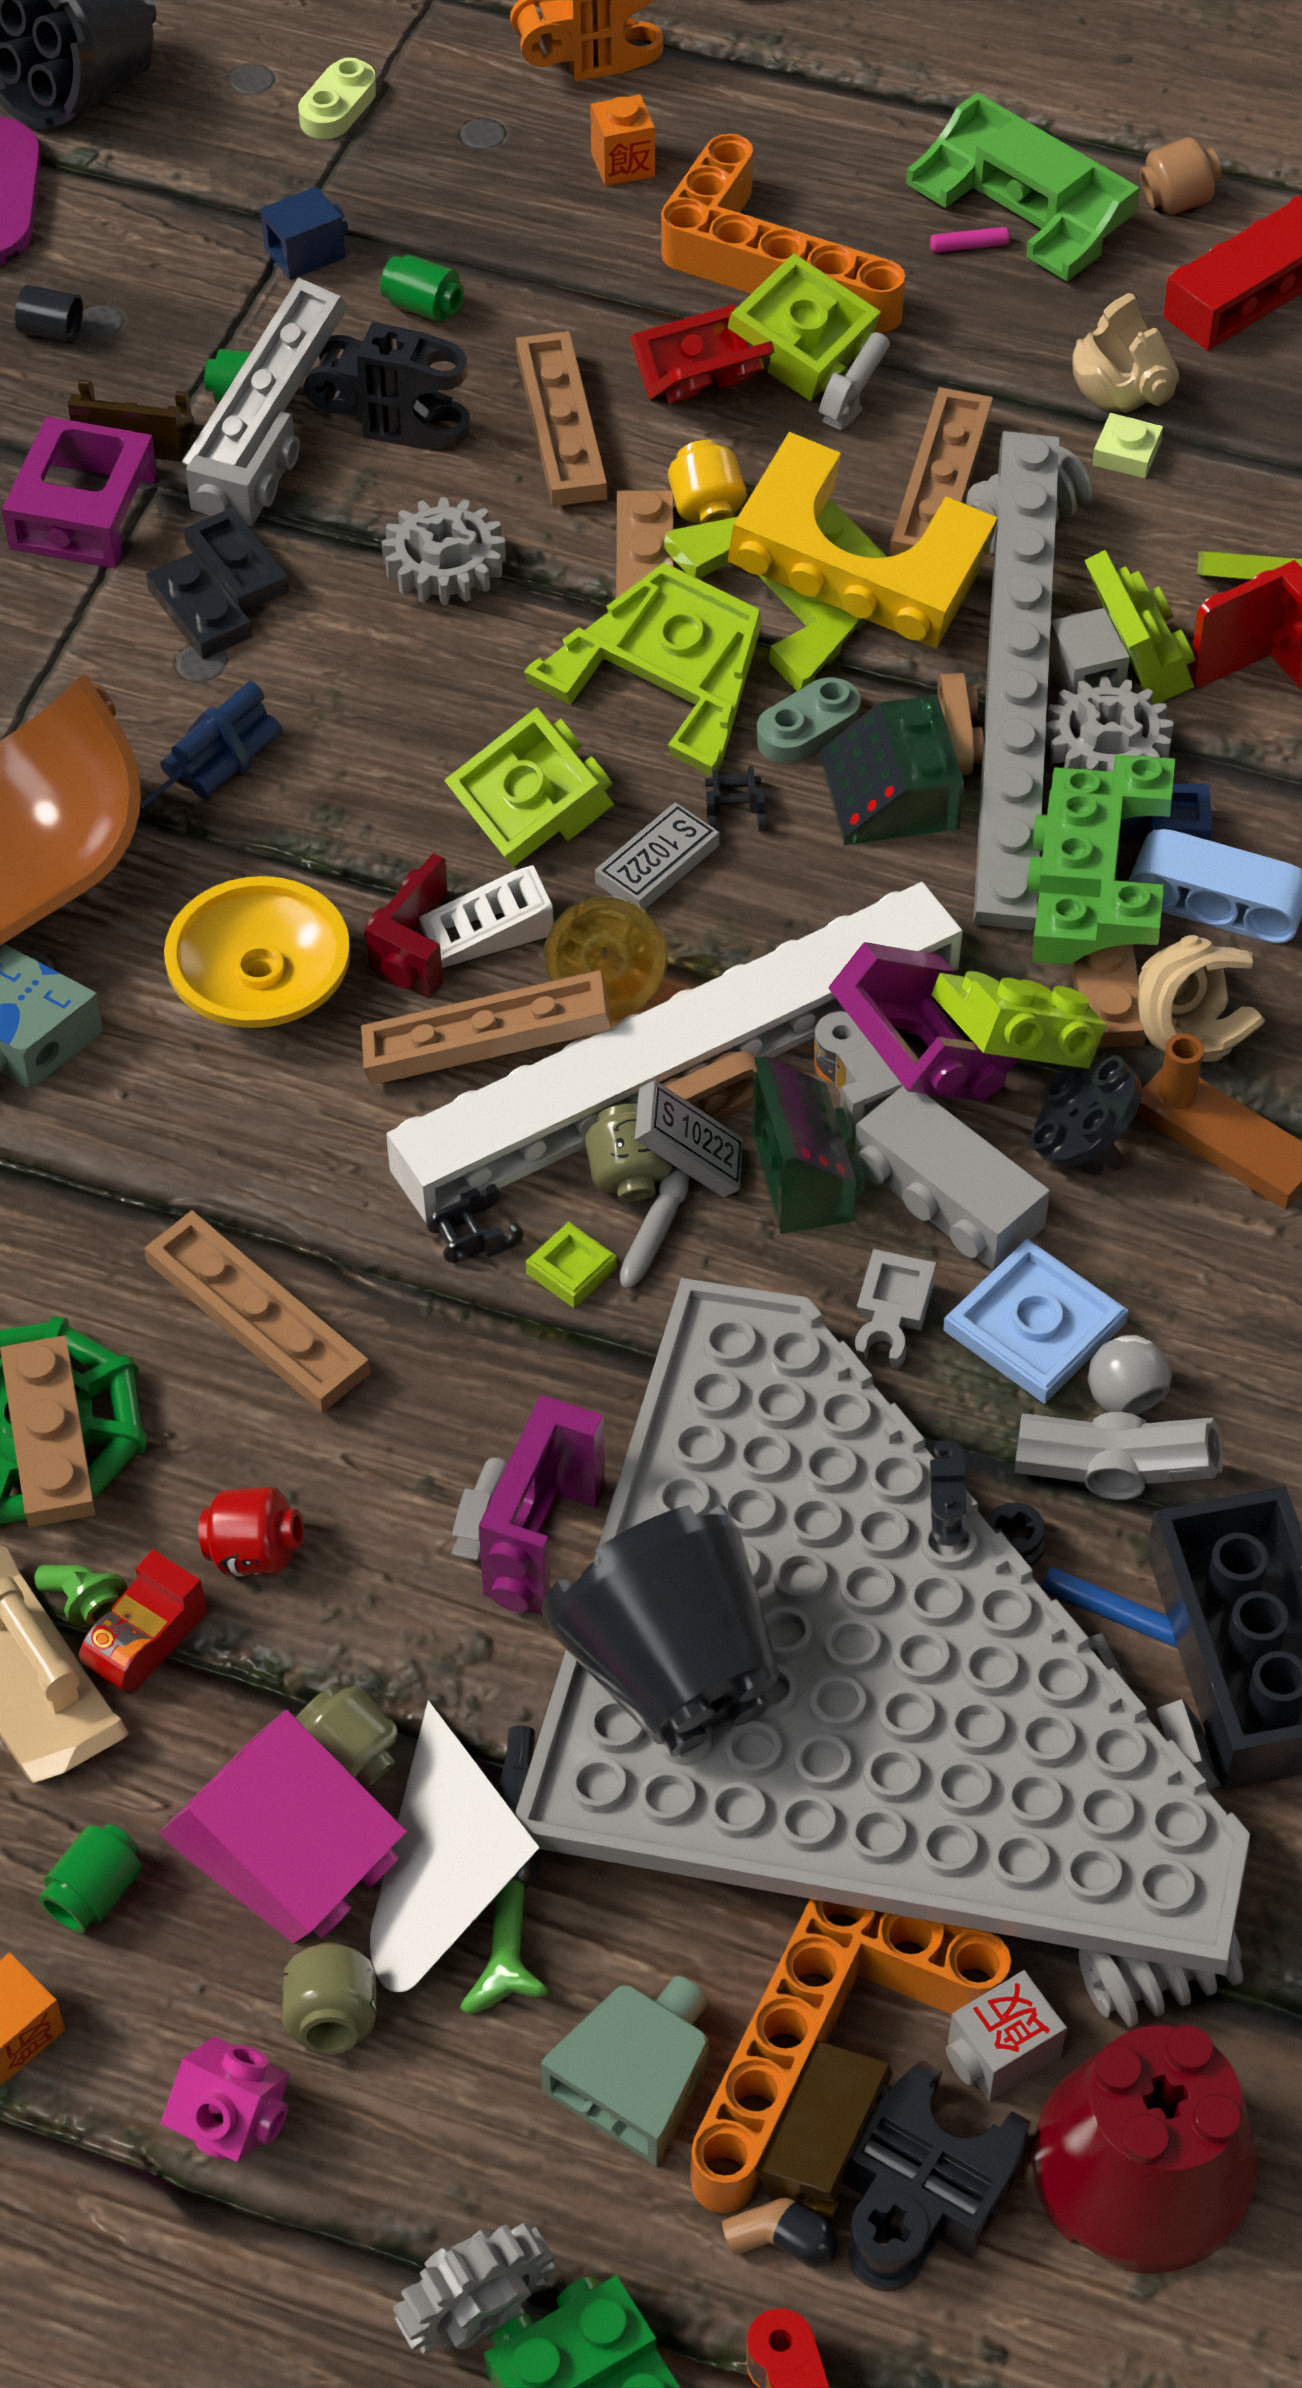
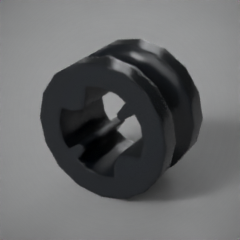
M1016 1502L1000 1505L988 1514L986 1522L996 1534L999 1532L1003 1534V1531L1012 1534L1018 1528L1026 1530V1540L1017 1537L1011 1544L1030 1567L1041 1559L1045 1550L1044 1520L1038 1511L1029 1505Z

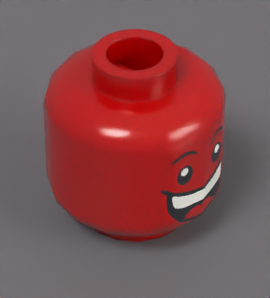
M276 1487L229 1489L219 1492L211 1502L210 1507L204 1508L201 1512L198 1527L199 1544L204 1558L207 1561H213L216 1568L225 1576L275 1574L287 1567L291 1560L293 1549L301 1548L304 1540L303 1518L297 1508L291 1509L286 1496Z

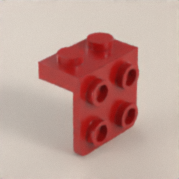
M735 304L636 332L629 337L649 400L666 396L669 404L681 402L699 395V390L713 385V381H717L719 389H724L749 380V375L764 370L762 361L775 353L773 343L769 341L748 347L745 339L727 328L731 313L736 309Z
M1295 560L1274 570L1263 571L1252 580L1229 591L1216 593L1199 607L1192 647L1196 661L1190 663L1189 670L1192 682L1196 688L1208 685L1270 656L1302 690V567Z

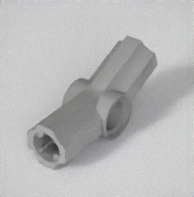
M1108 1412L1097 1416L1093 1422L1022 1413L1014 1473L1085 1482L1086 1487L1092 1493L1102 1498L1111 1500L1132 1499L1142 1494L1145 1484L1215 1478L1217 1473H1222L1223 1450L1221 1447L1220 1429L1214 1418L1147 1423L1144 1419L1134 1414Z

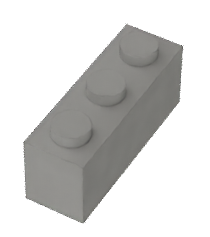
M902 1086L856 1124L854 1162L857 1163L864 1176L873 1183H882L904 1201L906 1207L914 1216L924 1221L929 1220L951 1238L955 1247L962 1254L970 1258L976 1257L992 1271L1026 1239L1031 1240L1045 1228L1050 1190L926 1094L908 1092Z

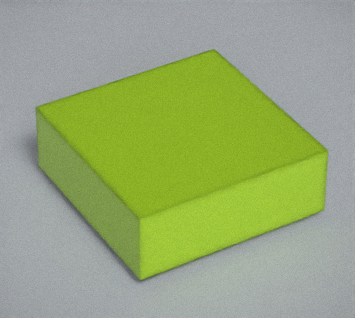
M569 1221L526 1260V1274L572 1308H576L617 1269V1256Z

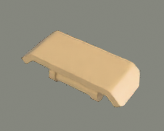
M0 1543V1737L26 1777L35 1783L65 1773L127 1737L128 1731L121 1718L112 1712L21 1576L9 1550Z

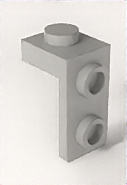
M282 411L278 414L247 468L194 455L186 468L191 510L213 516L234 507L246 524L253 526L263 507H269L273 503L277 493L278 482L285 470H291L298 459L300 440L294 436L292 414Z

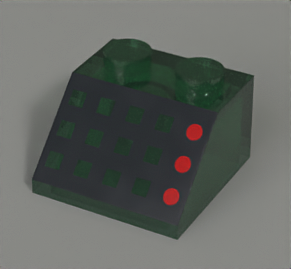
M937 694L879 702L820 750V761L844 846L960 829L964 781Z
M768 1056L754 1058L752 1137L779 1233L786 1234L853 1222L855 1218L856 1195L865 1193V1181L859 1158H849L845 1144L850 1142V1132L844 1108H834L826 1083Z

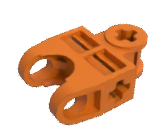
M518 0L511 10L510 21L516 34L521 37L520 49L524 59L529 64L537 67H549L557 63L568 62L574 81L624 73L654 62L663 52L662 30L655 24L643 21L636 22L635 18H630L634 13L646 9L647 4L657 0ZM535 6H539L543 16L541 21ZM541 39L546 50V54H543L539 44V42H541ZM639 40H648L652 42L651 44L646 46H635L630 44ZM593 54L597 58V66H594Z

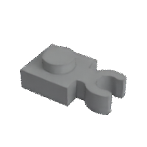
M873 1249L857 1304L858 1317L872 1320L863 1325L856 1336L855 1346L857 1358L860 1361L866 1362L869 1349L874 1343L885 1341L892 1345L889 1355L891 1368L899 1369L906 1358V1344L902 1328L922 1330L937 1276L936 1262Z

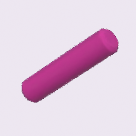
M1007 227L933 234L930 237V248L933 253L1007 246L1010 243V231Z

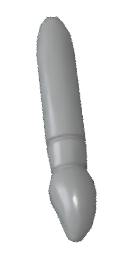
M676 1166L671 1174L662 1180L659 1187V1196L651 1206L624 1259L620 1271V1282L625 1288L629 1289L641 1281L674 1219L679 1204L686 1198L690 1176Z

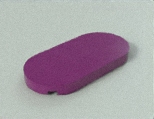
M0 117V266L8 263L7 256L12 255L16 251H18L19 256L27 249L31 242L41 167L39 145L35 134L21 122L6 117Z

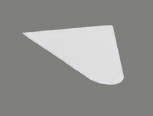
M429 1700L398 1818V1823L407 1832L391 1847L399 1858L384 1874L370 1934V1952L375 1973L384 1987L394 1992H403L413 1988L539 1849V1846Z

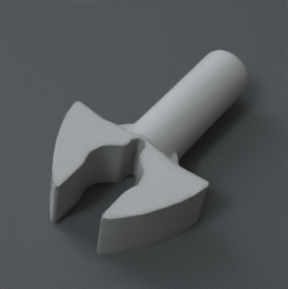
M878 332L871 334L845 377L835 372L833 373L818 411L825 415L822 420L823 423L838 430H843L862 411L863 408L860 405L859 394L890 347V341L885 335Z
M496 1457L488 1459L484 1464L474 1490L465 1488L452 1536L458 1537L451 1552L452 1556L475 1561L481 1560L478 1526L508 1463L505 1460Z

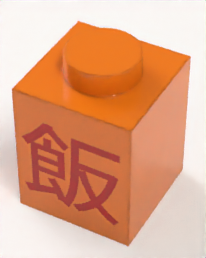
M641 94L591 103V154L604 185L610 186L655 177V126Z
M10 1952L0 1959V2086L65 2031L57 2000Z

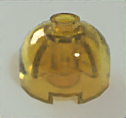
M618 896L591 897L567 908L551 926L543 949L544 958L546 957L547 974L551 981L598 970L602 971L607 986L610 1018H621L644 1007L660 990L668 968L667 941L657 920L638 903ZM605 948L607 949L606 958L604 955Z

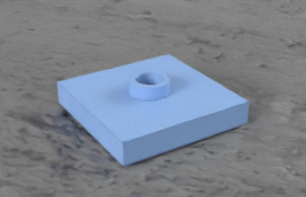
M1026 1239L944 1318L943 1331L1045 1404L1099 1350L1102 1344L1107 1343L1126 1324L1128 1309L1032 1241Z

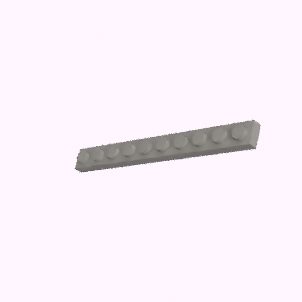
M1003 431L1000 443L996 517L998 519L995 527L984 752L982 758L973 924L1032 931L1036 922L1038 893H1028L1030 857H1040V851H1033L1035 816L1036 814L1042 815L1059 437Z

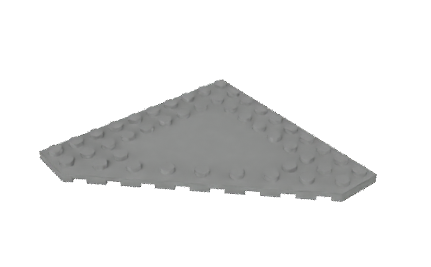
M681 1278L598 1547L627 1529L664 1512L690 1505L697 1517L710 1514L709 1511L719 1504L724 1505L742 1535L778 1665L779 1676L776 1684L764 1694L770 1706L757 1718L740 1726H733L731 1721L727 1720L713 1729L711 1727L706 1728L705 1731L708 1737L704 1742L687 1753L671 1756L665 1745L655 1743L566 1649L515 1816L539 1846V1849L1226 1975L1249 1850L1250 1833L1233 1813L1227 1815L1207 1791L1204 1777L1172 1739L1168 1742L1147 1718V1708L1114 1668L1108 1670L1089 1647L1087 1635L1057 1599L1053 1601L1049 1599L1032 1578L1033 1570L1002 1532L996 1534L978 1512V1503L967 1490L965 1539L958 1545L950 1547L936 1542L932 1534L930 1460L934 1458L925 1448L923 1436L895 1402L890 1405L873 1385L871 1373L844 1341L839 1343L823 1324L822 1314L808 1297ZM597 1553L595 1555L594 1561L599 1558Z

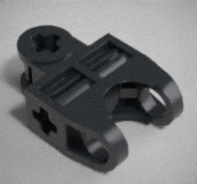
M372 322L363 341L347 335H333L319 354L320 363L318 367L312 369L304 381V391L307 398L319 409L332 414H347L361 417L363 438L412 448L446 449L463 442L471 430L469 411L460 403L454 402L453 397L438 391L456 388L465 381L468 374L466 355L456 344L424 332ZM393 339H396L397 349H394ZM341 349H344L340 359L337 358ZM439 361H447L455 364L456 367L451 370L441 371L431 368L430 365ZM337 390H339L340 393H339L337 399H336V400H333L334 397H335V395H336ZM385 420H389V431L386 430ZM435 420L454 421L459 423V425L452 429L442 430L435 428L431 423Z
M924 2060L911 2067L880 2099L868 2118L842 2175V2183L864 2196L857 2205L852 2217V2235L848 2246L849 2265L859 2281L879 2291H895L910 2284L918 2275L938 2240L969 2258L973 2257L1006 2202L1031 2126V2121L1012 2111L1000 2127L993 2124L989 2130L977 2137L959 2138L946 2133L935 2122L930 2106L940 2084L943 2071ZM889 2235H892V2236H895V2237L898 2238V2239H896V2238L891 2239L886 2246H883V2245H880V2244L877 2243V2242H880V2243L884 2242Z

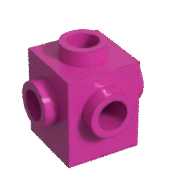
M214 2036L182 2058L160 2124L195 2141L196 2146L203 2153L218 2159H231L238 2163L262 2143L266 2145L271 2144L279 2134L288 2113V2104L281 2100L290 2073L270 2064L267 2056L255 2048L245 2045H231Z

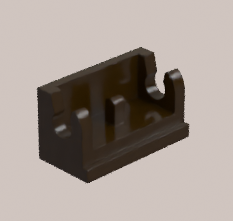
M79 379L78 389L80 395L71 394L68 402L70 421L152 435L155 459L182 462L195 424L187 392L176 391V406H168L167 409L137 405V403L132 402L118 403L95 400L92 382Z
M815 2041L756 2168L770 2201L785 2197L791 2198L823 2218L835 2217L840 2203L835 2200L840 2190L838 2186L875 2103L879 2102L892 2088L888 2083L893 2071L888 2062Z

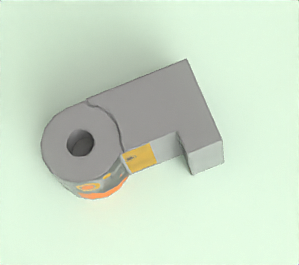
M847 1012L829 1013L819 1020L815 1027L814 1068L817 1075L823 1081L835 1085L840 1092V1122L851 1139H854L856 1137V1124L903 1085Z

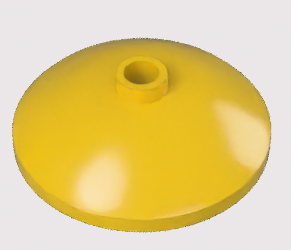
M256 876L224 882L204 891L191 900L179 912L169 928L165 941L164 958L167 975L174 991L196 1013L228 1026L263 1028L299 1019L326 1002L340 986L347 972L350 959V942L343 917L333 903L324 895L297 881L279 877Z

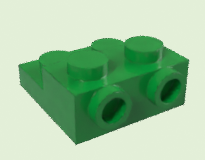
M593 2275L577 2280L558 2296L557 2303L560 2307L559 2309L535 2323L529 2314H523L509 2320L494 2332L491 2337L494 2347L484 2353L486 2374L494 2388H680L656 2349V2337L617 2275L602 2284Z

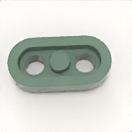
M831 677L822 678L770 707L761 714L757 722V746L759 751L769 760L784 764L799 762L812 755L859 719L860 694L858 690L846 680Z

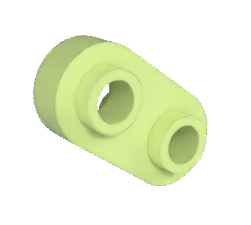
M343 58L330 65L298 104L302 131L308 136L317 139H332L344 134L376 96L375 71L372 66L356 58Z

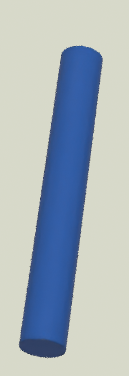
M1051 1567L1042 1585V1590L1045 1593L1177 1648L1167 1615L1057 1568Z

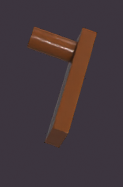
M1181 1033L1172 1036L1166 1044L1163 1067L1142 1088L1141 1103L1136 1116L1286 1210L1302 1193V1141L1199 1078L1204 1055L1203 1043L1191 1034Z

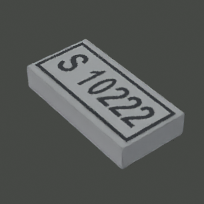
M674 802L595 869V884L640 914L719 846V832Z
M656 1080L639 1088L634 1140L723 1198L740 1190L743 1138Z

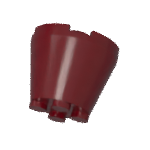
M1169 2025L1144 2026L1128 2031L1116 2038L1073 2070L1057 2085L1043 2107L1033 2139L1032 2173L1034 2184L1041 2204L1051 2222L1070 2243L1076 2240L1093 2253L1112 2262L1125 2265L1124 2271L1136 2273L1171 2272L1192 2266L1211 2256L1230 2239L1233 2232L1240 2225L1252 2200L1257 2181L1258 2161L1255 2139L1238 2077L1228 2059L1213 2045L1209 2035L1202 2029L1192 2025H1182L1179 2027Z

